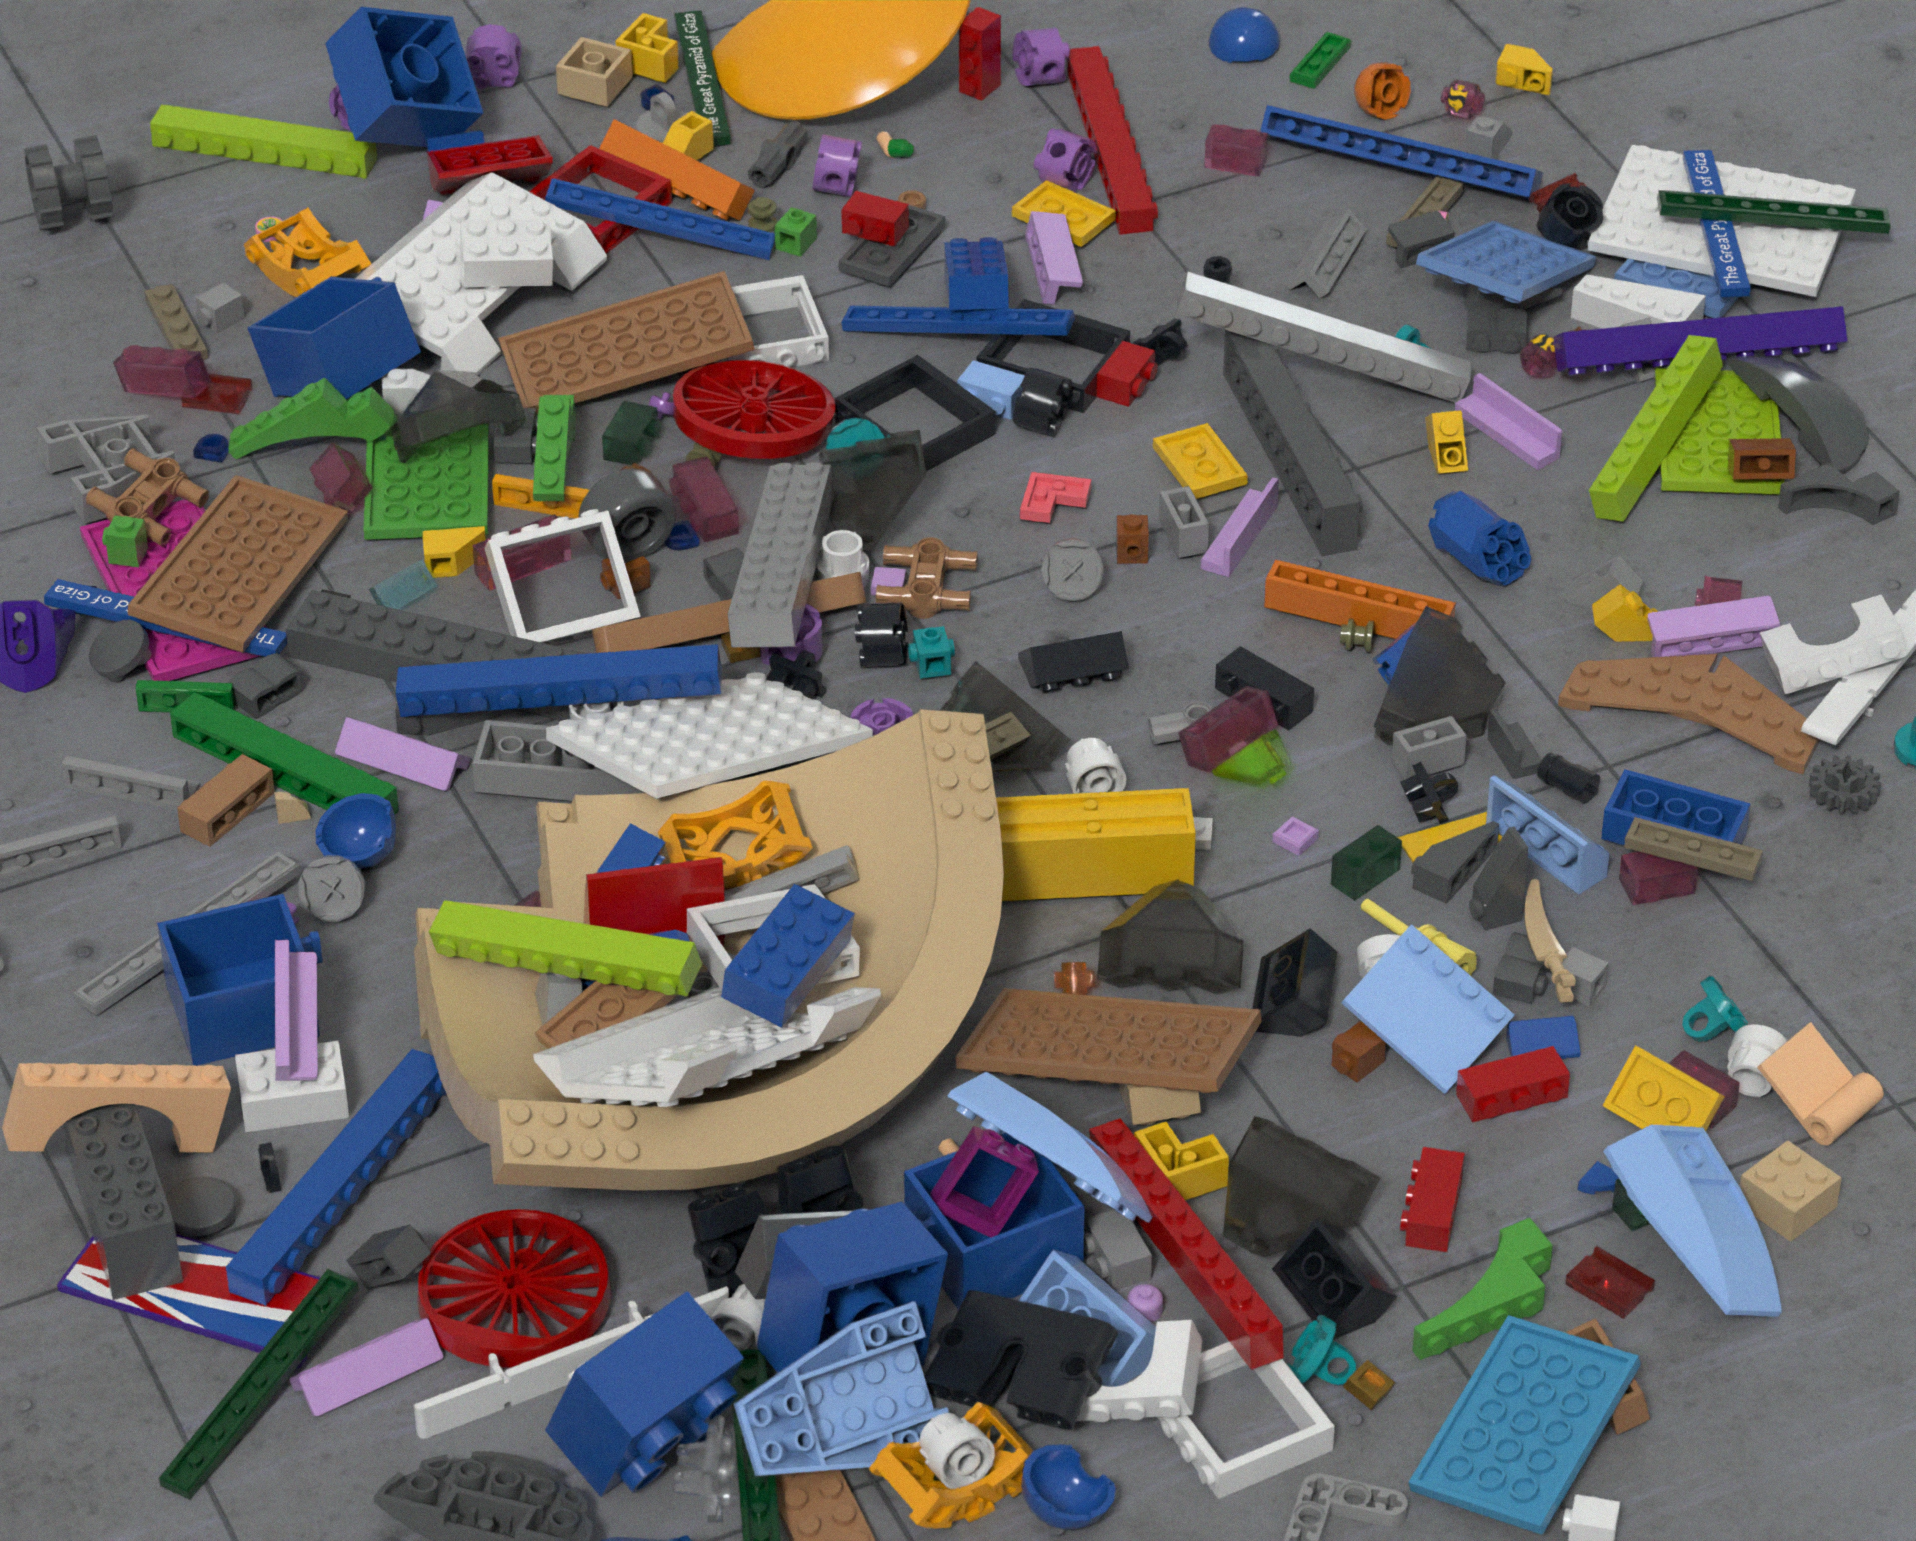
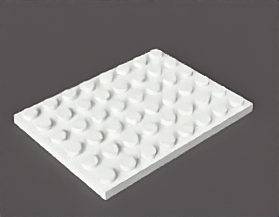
M1631 145L1602 210L1603 222L1591 234L1588 240V250L1714 276L1699 219L1659 215L1657 203L1658 190L1691 192L1683 163V155L1673 151L1666 152L1651 149L1647 146ZM1715 161L1724 195L1852 205L1855 199L1856 189L1847 188L1843 185H1832L1818 182L1814 179H1802L1783 173L1777 174L1762 171L1758 168H1747L1728 162ZM1732 221L1750 284L1816 297L1842 230Z
M753 672L747 674L742 679L722 680L721 694L662 698L658 700L647 699L642 700L639 705L631 707L617 706L613 711L607 713H590L586 715V718L579 720H562L559 722V725L546 728V740L657 799L835 752L872 737L873 729L861 724L857 719L840 714L839 710L830 709L822 705L820 701L804 696L800 691H794L784 686L782 682L768 681L765 674Z

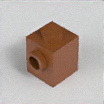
M1117 515V564H1147L1149 542L1148 515Z
M1359 1021L1345 1033H1340L1332 1043L1331 1066L1339 1073L1348 1076L1358 1083L1384 1063L1386 1042L1363 1022Z

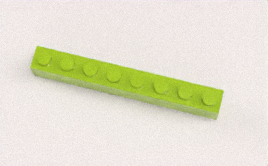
M164 104L160 106L150 122L153 147L366 179L378 159L376 142L355 141L352 132Z
M1693 335L1687 337L1591 485L1589 494L1596 518L1624 522L1722 369L1723 364L1716 338Z
M448 900L443 901L429 930L437 953L447 957L457 956L469 958L476 962L486 961L503 964L510 968L520 967L532 969L539 973L561 974L573 979L584 978L595 980L602 984L624 985L636 990H653L665 995L688 996L702 966L695 942Z

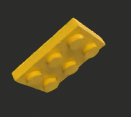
M1047 180L1012 206V217L1027 224L1031 211L1064 214L1072 243L1080 247L1115 220L1116 213L1114 209Z
M1208 423L1153 438V449L1182 487H1190L1196 499L1247 485V473Z
M1635 1045L1602 1106L1641 1129L1653 1124L1701 1127L1706 1131L1725 1096Z

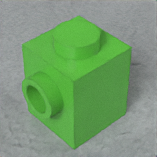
M791 207L775 225V249L801 257L817 239V216L801 209Z
M114 515L109 527H105L102 536L103 545L107 547L109 564L132 567L140 566L148 549L144 519Z

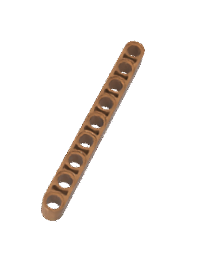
M861 572L813 581L806 604L814 607L820 613L866 603ZM732 599L591 629L596 653L653 649L730 632L728 611Z

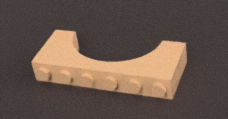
M18 1063L2 1130L9 1151H44L52 1134L72 1117L100 1106L136 1104L155 1109L166 1115L173 1122L172 1132L179 1152L213 1153L231 1087L223 1066Z

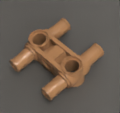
M132 448L124 458V465L137 471L141 476L117 498L95 486L88 492L86 503L106 514L110 522L114 515L144 519L147 538L163 547L171 538V529L157 523L154 519L179 496L193 503L198 508H202L208 501L209 491L190 481L187 474L180 470L179 463L171 458L153 460Z
M934 537L923 538L918 543L913 544L912 547L885 545L883 565L911 566L908 584H905V587L881 586L877 584L876 603L902 602L905 609L910 611L912 616L920 619L933 617L939 611L941 612L942 609L970 611L971 591L943 589L945 573L949 569L977 571L978 551L950 550V547H947L940 539Z

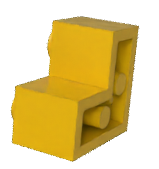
M642 13L615 40V46L631 49L632 74L665 83L679 69L678 43L676 40L668 38L666 19Z
M1166 1121L1135 1131L1137 1140L1184 1200L1228 1186L1229 1156L1214 1134L1181 1144Z

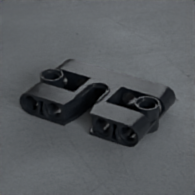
M837 1145L828 1146L777 1167L778 1204L781 1214L854 1211L863 1208V1198L854 1190L853 1177L845 1147ZM744 1181L696 1199L687 1207L695 1237L693 1253L701 1261L708 1293L727 1286L729 1298H732L737 1288L744 1284L735 1270L759 1215H769L757 1190H749ZM843 1196H845L843 1202L840 1205H838L839 1200ZM719 1247L716 1255L711 1257L712 1252Z
M969 1290L953 1322L947 1323L938 1332L937 1343L940 1347L924 1378L929 1394L937 1398L971 1407L977 1402L989 1406L1000 1393L1016 1363L1019 1361L1014 1371L1006 1401L1017 1408V1417L1064 1430H1071L1086 1398L1093 1396L1101 1388L1103 1380L1098 1369L1101 1364H1104L1118 1336V1331L1110 1324L1099 1319L976 1290Z

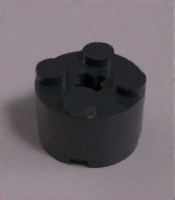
M1565 183L1558 186L1552 192L1539 214L1536 226L1545 239L1579 250L1588 245L1591 234L1603 222L1602 210L1604 206L1600 197L1590 188L1583 185L1575 187L1570 186L1572 183Z
M1029 368L1020 388H1023L1021 397L1016 399L1013 423L1054 437L1059 426L1058 418L1064 419L1068 411L1069 402L1064 401V396H1068L1072 379L1044 370Z
M902 602L858 605V621L861 624H855V638L857 643H862L863 648L859 651L860 666L881 667L907 664L909 642H906L908 623L904 604Z

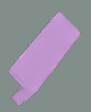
M1031 211L1025 236L1042 302L1044 304H1054L1059 286L1081 287L1083 280L1065 215Z
M1481 373L1474 376L1473 394L1455 403V411L1462 410L1463 419L1536 470L1560 458L1562 430Z
M1272 477L1263 492L1253 489L1248 490L1202 557V570L1226 577L1231 576L1278 506L1279 479Z
M1770 596L1648 613L1647 617L1653 636L1652 657L1713 654L1761 647L1763 645L1760 632L1780 626Z
M349 717L345 719L335 750L337 755L443 791H449L456 768L467 770L471 759L470 757Z
M275 940L276 1081L316 1080L318 1078L317 954L315 952H289V940Z
M428 1318L416 1319L290 1377L289 1380L294 1391L303 1392L312 1415L320 1416L441 1360L443 1354Z

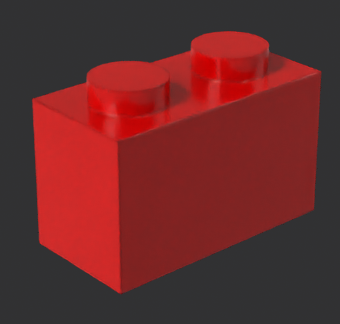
M855 191L841 209L842 233L896 246L909 228V204Z
M1122 341L1097 373V397L1129 407L1136 397L1142 395L1146 384L1156 376L1158 365L1155 363V350Z

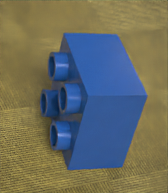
M361 6L325 42L333 67V76L338 84L348 116V125L353 132L355 141L427 147V138L463 133L484 114L452 16Z
M903 1202L871 1210L866 1208L857 1209L847 1216L810 1226L804 1224L795 1225L785 1232L779 1233L777 1237L756 1347L779 1373L848 1324L915 1301L926 1337L913 1342L920 1365L923 1367L948 1253Z
M686 1291L575 1369L545 1431L600 1497L622 1482L625 1483L632 1493H636L651 1483L665 1469L667 1464L661 1457L669 1452L678 1442L687 1453H691L705 1444L720 1429L722 1424L716 1417L723 1413L739 1395L730 1383L744 1357L690 1293Z

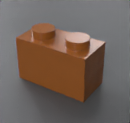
M1790 438L1729 439L1728 470L1733 479H1795L1796 448Z

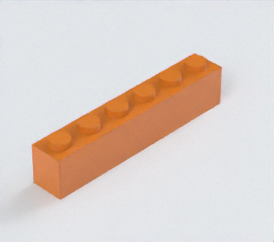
M613 119L599 148L670 179L673 194L683 199L689 195L693 197L691 203L705 210L708 205L713 207L712 214L728 221L730 216L740 221L755 192L754 189L615 119Z
M1275 560L1266 577L1264 604L1266 608L1342 626V624L1348 625V619H1354L1356 626H1366L1370 620L1374 621L1373 634L1397 639L1417 621L1427 624L1433 623L1443 637L1439 641L1444 648H1446L1454 632L1456 602L1280 560Z

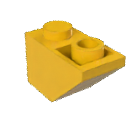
M1506 44L1497 61L1496 85L1550 95L1553 69L1534 49Z
M690 111L672 123L663 144L698 160L714 149L713 123L711 120Z
M1462 410L1431 413L1425 417L1428 448L1437 474L1468 471Z
M484 526L422 531L426 578L458 576L486 555L484 549L486 546Z
M1619 584L1592 604L1595 626L1615 642L1652 641L1653 636L1647 617L1648 613L1659 611L1655 608H1649L1644 604L1636 592H1630Z

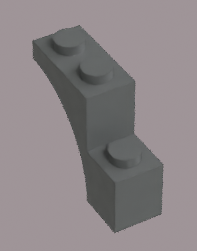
M1827 463L1795 479L1782 483L1778 508L1785 514L1809 508L1835 509L1854 514L1871 525H1875L1897 515L1900 491L1877 472L1851 482L1831 464Z

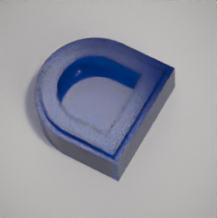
M655 84L641 92V106L646 110H651V98L662 92L667 93L673 102L674 96L660 85Z
M220 434L205 435L193 449L194 458L223 463L229 453L228 440Z
M689 520L674 524L672 532L664 543L671 550L683 551L699 547V537Z

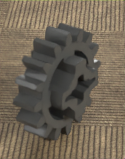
M1835 755L1832 762L1822 759L1821 766H1813V773H1810L1809 779L1810 795L1817 796V804L1827 803V810L1836 807L1839 813L1842 814L1845 809H1850L1853 814L1857 813V807L1868 810L1869 803L1876 804L1877 796L1880 795V774L1873 773V765L1863 766V759L1861 758L1854 762L1849 755L1842 760Z

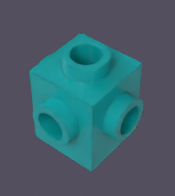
M944 626L913 630V643L908 644V655L910 662L916 663L920 679L951 675V657H955L953 639H947Z

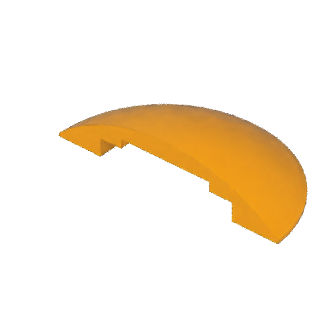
M770 0L735 25L713 49L712 58L717 79L723 90L737 104L762 116L777 119L803 120L841 114L860 108L888 95L909 82L930 65L948 46L966 16L971 0Z

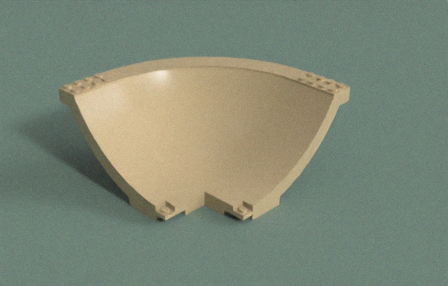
M920 709L918 713L896 725L834 753L788 768L740 780L706 785L657 799L647 793L575 795L571 804L538 802L536 812L541 865L538 870L541 907L481 903L465 904L583 923L586 874L597 873V870L630 823L659 838V829L672 814L699 813L723 807L745 796L765 780L789 784L791 791L788 794L804 837H809L813 849L796 864L844 846H849L852 851L859 880L823 893L825 899L855 913L851 935L860 947L859 976L815 985L794 1013H808L807 1005L851 988H880L881 996L862 1027L847 1033V1039L836 1042L826 1041L823 1043V1048L813 1051H800V1057L795 1059H779L776 1061V1066L772 1068L753 1069L751 1076L727 1079L728 1084L722 1087H706L703 1089L704 1093L702 1095L678 1098L679 1103L676 1105L658 1107L657 1102H651L645 1105L634 1106L631 1105L629 1100L618 1104H606L605 1099L581 1103L580 1098L564 1097L534 1062L533 1054L548 1049L538 1041L535 1034L543 1026L535 996L540 973L532 969L510 968L503 964L486 961L476 962L469 958L447 957L437 953L429 930L439 909L417 908L415 915L418 942L414 949L421 1039L430 1040L441 1082L451 1106L460 1121L479 1141L490 1144L493 1184L613 1190H688L738 1183L775 1173L778 1166L822 1148L843 1144L875 1124L909 1095L938 1061L974 1003L991 961L1001 918L1004 876L1001 831L984 714ZM776 805L772 807V809H773V811H774V817H773L772 821H773V820L776 818V816L778 815V810H777ZM781 825L778 830L782 834H786L783 825ZM730 830L713 852L727 854L735 861L745 859L748 847L757 835L746 831ZM679 839L682 849L694 850L686 844L684 839ZM761 846L757 852L761 851L763 849V846ZM664 847L663 856L666 857L664 864H670L666 847ZM777 869V870H775L774 872H772V873H770V874H773V873L778 872V871H780V870ZM758 928L725 934L724 949L726 952L737 955ZM702 962L699 972H706L708 969Z

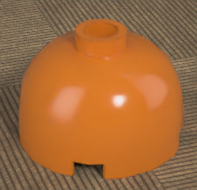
M1379 62L1371 64L1361 71L1356 79L1354 95L1357 104L1366 114L1387 120L1399 115L1394 113L1398 112L1401 107L1405 108L1411 90L1409 77L1404 75L1402 71L1404 69L1401 66Z

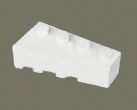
M1586 274L1573 289L1571 318L1599 328L1618 327L1649 317L1652 324L1700 320L1704 316L1706 295Z

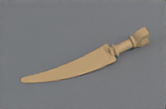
M1532 879L1525 900L1524 922L1527 937L1536 960L1544 961V965L1552 973L1551 978L1555 984L1559 1002H1573L1574 995L1571 991V986H1575L1576 979L1562 964L1563 959L1567 958V954L1559 944L1547 920L1542 904L1539 880Z

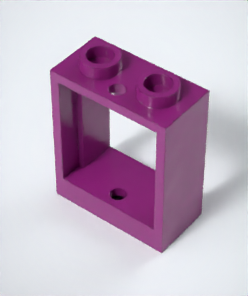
M973 1126L931 1191V1198L943 1215L990 1238L997 1236L1039 1172L1035 1155L1024 1145L1016 1144L1015 1146L1004 1141L1000 1134L991 1129L984 1131ZM978 1149H982L1017 1167L991 1208L953 1190Z

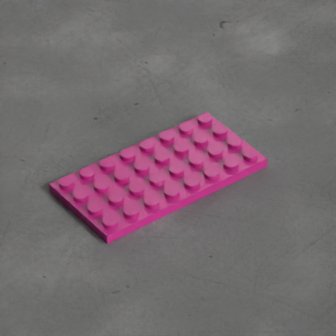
M186 499L170 503L154 520L164 527L171 529V538L163 547L147 538L148 549L139 567L109 564L107 547L102 542L103 531L111 523L108 519L81 526L80 534L107 590L135 597L206 510L204 507L198 508ZM144 628L149 636L148 648L151 650V657L144 665L154 681H171L259 657V655L242 653L225 647Z

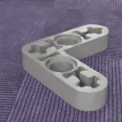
M1311 1474L1302 1482L1284 1541H1300V1536L1306 1538V1541H1322L1330 1514L1385 1527H1396L1404 1523L1407 1518L1408 1500L1403 1493L1394 1489L1326 1474ZM1316 1490H1322L1318 1503L1313 1501V1494H1315ZM1356 1495L1361 1497L1364 1502L1359 1505H1351L1345 1501V1498ZM1371 1501H1375L1374 1508L1371 1507ZM1389 1506H1394L1393 1511L1387 1510ZM1304 1515H1313L1319 1521L1310 1525L1301 1522L1300 1518Z

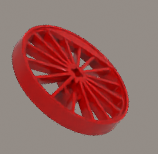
M727 360L706 364L682 376L673 390L674 420L678 428L688 438L713 451L743 458H784L812 450L828 437L835 413L834 398L820 381L795 368L766 361Z
M510 1209L495 1211L460 1223L446 1232L431 1247V1253L423 1260V1267L419 1271L417 1303L421 1319L428 1318L438 1344L459 1358L489 1366V1355L492 1353L497 1356L498 1364L501 1368H512L590 1338L603 1322L611 1301V1282L607 1262L594 1238L583 1228L568 1219L537 1210ZM514 1236H533L527 1248L519 1249L515 1252ZM509 1237L510 1269L507 1268L490 1239ZM543 1238L556 1241L542 1255L537 1251ZM481 1243L496 1267L467 1248ZM568 1248H571L578 1253L577 1255H574L572 1257L549 1265ZM456 1256L476 1270L453 1266L447 1263ZM589 1264L595 1272L590 1274L563 1275ZM436 1276L467 1282L432 1285ZM599 1287L595 1297L562 1290ZM465 1297L436 1309L432 1308L429 1301L430 1299ZM551 1302L588 1311L580 1319H576ZM532 1305L568 1329L555 1336H551ZM477 1308L462 1322L451 1319V1317ZM496 1310L488 1328L477 1326ZM506 1313L512 1314L513 1333L497 1331ZM526 1313L541 1338L519 1335L518 1314Z

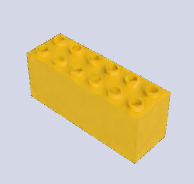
M1189 788L996 797L1004 871L1002 901L1194 891L1196 832Z

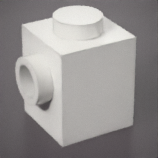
M1575 1494L1573 1509L1565 1508L1562 1530L1569 1531L1568 1541H1615L1620 1502Z

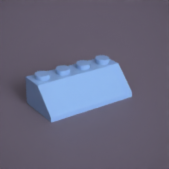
M1495 775L1490 778L1486 824L1492 821L1499 823L1498 834L1502 837L1509 827L1514 826L1528 846V858L1577 894L1583 893L1607 877L1609 852L1601 845L1592 841L1579 829L1574 828L1554 811L1549 810L1518 786Z
M1053 1250L1019 1301L1099 1319L1113 1326L1118 1331V1336L1104 1364L1100 1365L1098 1371L1102 1376V1386L1115 1387L1124 1385L1143 1373L1149 1365L1153 1353L1156 1326L1079 1258Z

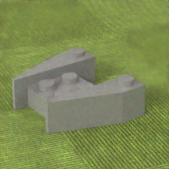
M148 415L64 420L37 427L39 458L49 473L61 472L80 465H84L89 473L71 477L73 508L84 524L107 518L106 514L102 513V511L86 503V496L93 487L96 486L103 492L117 498L141 476L137 471L124 465V458L130 449L134 448L153 460L161 458L175 460L173 450L156 454L151 447Z

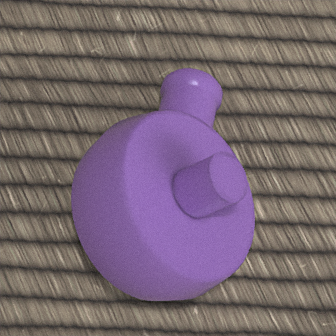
M664 391L662 397L652 395L648 406L657 410L654 417L662 419L664 413L673 416V402L669 401L670 393Z

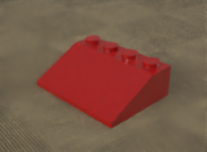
M539 135L427 152L431 185L434 191H439L440 194L454 193L456 189L463 187L468 181L491 172L511 183L512 180L523 179L526 182L537 181L540 179V176L548 175L553 163L552 156Z
M722 857L586 874L583 924L642 934L668 930H679L687 934L688 908L725 901ZM725 934L716 936L724 947Z

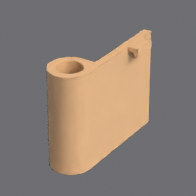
M1811 1022L1757 1066L1808 1134L1822 1145H1831L1879 1103L1884 1095L1880 1082L1869 1073L1863 1072L1853 1077Z

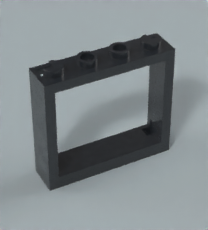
M1023 299L1016 309L1056 308ZM1074 314L1075 320L1067 336H1041L1104 354V357L1082 385L1072 382L1068 396H1064V401L1069 402L1068 409L1085 413L1097 397V373L1122 341L1130 343L1131 331ZM995 334L979 353L977 361L1025 376L1028 368L1003 361L1023 335Z
M919 355L835 398V422L839 424L846 419L861 418L867 419L876 425L885 437L887 446L885 459L912 479L996 435V411ZM915 387L963 423L913 450L866 416L865 413Z

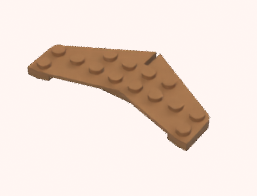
M1718 654L1584 661L1575 666L1559 695L1558 706L1572 710L1590 711L1592 706L1658 711L1712 726L1773 756L1774 764L1799 774H1804L1819 743L1818 738L1801 732L1803 723L1807 719L1727 657L1723 656L1715 673H1712L1717 663Z

